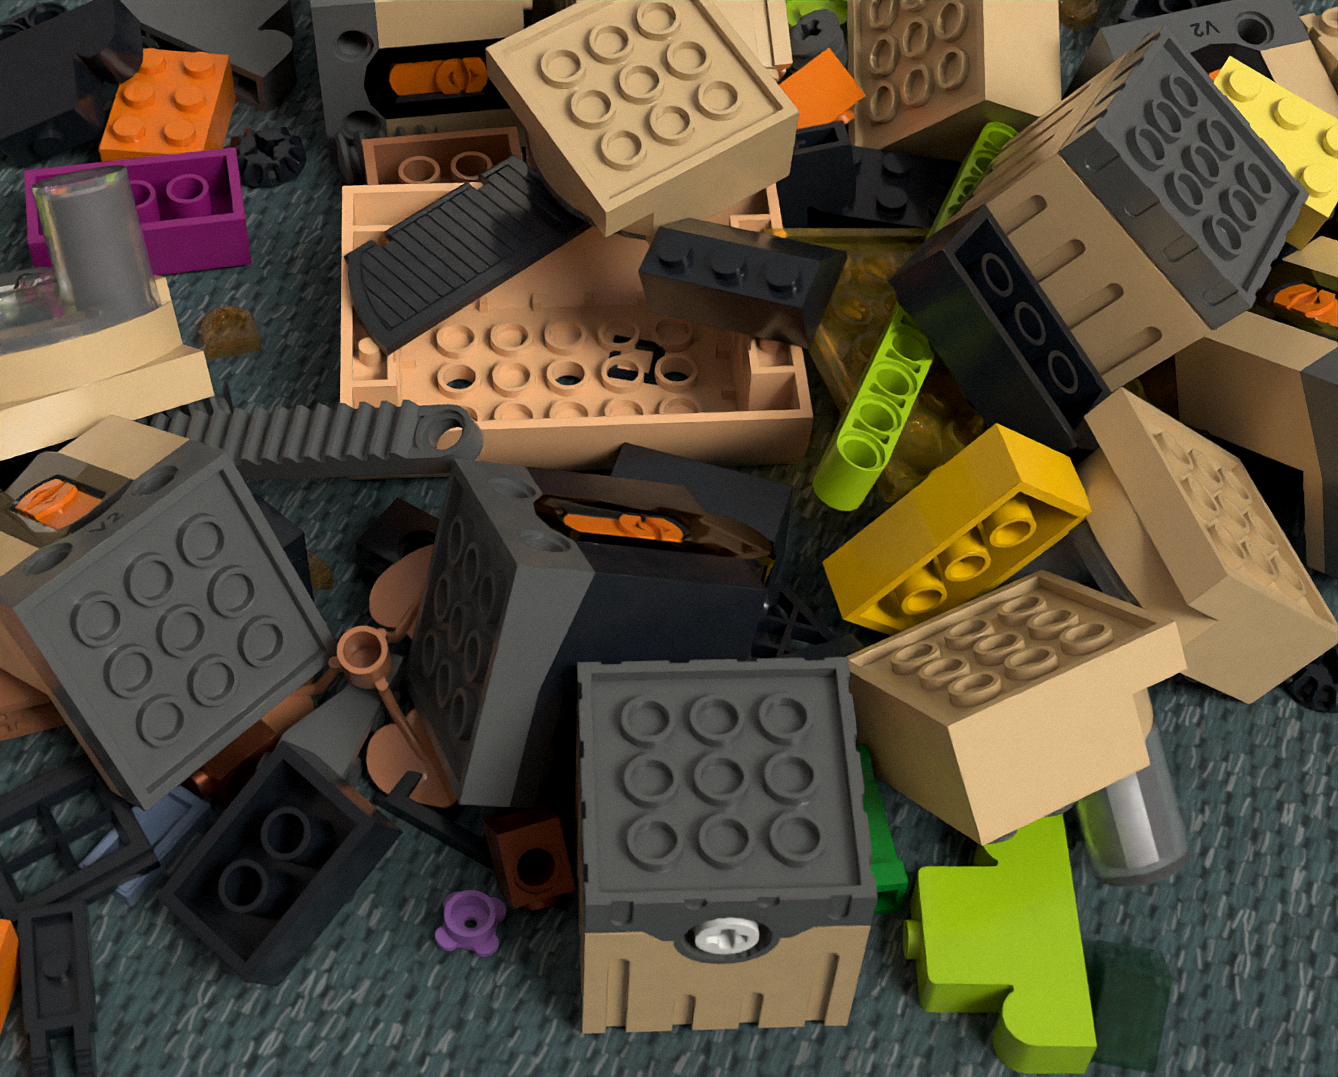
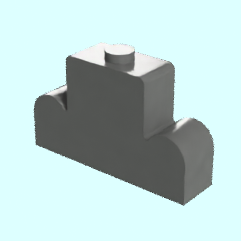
M120 0L140 21L143 49L154 48L158 50L230 55L237 100L269 113L297 85L294 48L291 40L295 35L291 0Z

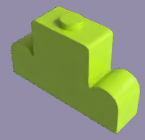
M1054 811L988 844L981 846L977 843L972 866H925L920 868L910 901L911 920H904L903 952L905 959H915L919 1003L924 1011L1000 1013L993 1031L992 1044L996 1055L1004 1065L1016 1072L1027 1074H1085L1097 1048L1063 812Z

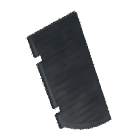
M513 154L478 175L480 182L483 184L478 190L466 182L384 231V236L389 241L384 246L380 247L375 241L369 240L344 255V259L348 264L350 296L355 313L372 341L388 356L595 225L594 221L567 203L555 192L542 175Z

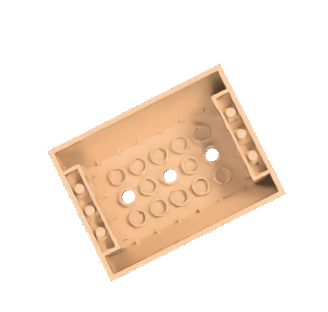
M468 182L477 190L483 186L481 182ZM464 183L342 186L340 403H345L354 409H358L360 402H367L379 408L381 401H388L399 407L402 405V401L407 399L419 406L459 405L471 415L484 435L482 450L474 461L567 472L613 470L624 442L715 466L792 464L802 461L808 447L813 423V412L802 347L651 313L638 273L650 247L646 241V235L619 230L605 238L595 224L387 356L363 329L355 313L350 296L348 264L344 259V255L369 240L375 241L380 247L389 243L384 236V231ZM776 183L704 220L784 238ZM615 335L632 338L625 343H613ZM640 339L656 342L666 350L665 356L660 358L655 365L657 385L643 383L644 373H649L654 352L635 349V345ZM610 351H621V355L609 358ZM618 364L620 369L637 371L638 376L635 380L628 381L610 378L607 376L610 367ZM670 372H680L689 378L684 381L675 382L666 379L664 375ZM562 376H574L581 381L574 385H563L555 380ZM457 379H464L473 383L464 389H454L447 386L449 382ZM451 428L444 432L437 442V449L444 450L455 445L462 435V428ZM450 473L352 476L347 478L349 480L446 477L450 476Z

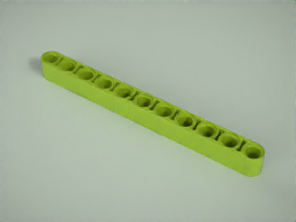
M990 122L983 127L961 164L926 240L933 233L942 229L992 160L1000 155L999 151L1003 145L1018 134L1015 129L998 122ZM898 301L894 305L813 476L812 485L820 500L829 507L840 511L857 509L886 467L935 356L930 349L926 335L912 315L907 313Z

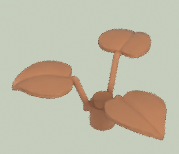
M431 544L406 555L391 565L377 579L371 590L369 612L372 619L379 626L395 631L386 632L384 628L375 629L370 626H356L349 629L341 636L337 645V656L329 659V667L320 679L313 683L314 676L311 677L263 716L261 720L277 733L278 739H281L284 731L315 710L311 695L323 693L338 673L343 672L346 679L358 688H376L391 718L395 722V724L386 725L377 730L369 741L366 764L374 784L379 790L389 795L407 771L419 772L422 774V777L409 798L424 806L446 809L453 806L457 799L416 707L405 717L386 681L392 671V657L388 643H399L405 635L411 640L413 638L434 544Z

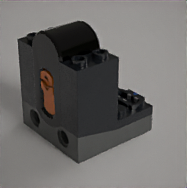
M454 458L403 681L458 803L461 805L535 808L539 788H545L552 770L555 754V744L552 738L555 727H560L565 720L567 711L566 693L577 694V662H601V665L621 664L622 661L689 663V660L737 659V662H752L750 650L757 626L764 622L767 615V591L777 554L769 539L758 530L743 522L723 515L705 512L684 485Z

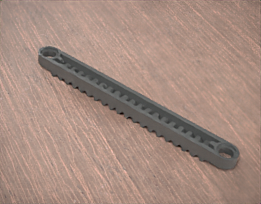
M408 399L403 400L402 405L399 407L388 401H381L379 408L367 402H360L358 409H354L345 403H338L337 410H333L324 404H317L316 411H312L303 405H296L295 412H291L282 406H276L274 413L261 407H255L253 414L241 408H234L233 415L220 409H214L212 416L200 410H194L192 417L180 411H174L172 418L159 412L153 415V419L143 417L133 420L226 450L243 480L450 473L454 458L475 460L482 450L484 439L479 425L461 406L452 404L419 406ZM451 428H462V435L455 445L444 450L437 449V442L444 432ZM77 438L2 461L75 470L67 455L58 451Z

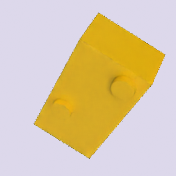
M995 423L947 463L931 471L927 479L822 561L842 619L893 636L991 592L1087 520L1086 516L1092 511L1087 494L1069 456Z

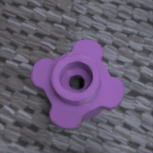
M476 890L458 891L449 894L443 901V926L439 927L435 932L437 945L444 951H452L456 948L473 950L479 957H488L494 954L499 947V940L496 936L498 923L506 917L504 903L498 898L489 897ZM468 920H474L477 925L474 928H467L465 923Z

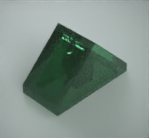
M1097 940L1095 945L1091 1002L1097 1048L1090 1062L1148 1073L1155 1072L1173 982L1162 951Z

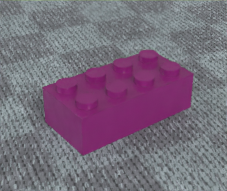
M236 147L24 170L28 246L34 268L41 266L65 269L47 198L70 189L109 182L118 183L140 271L154 275L252 264Z

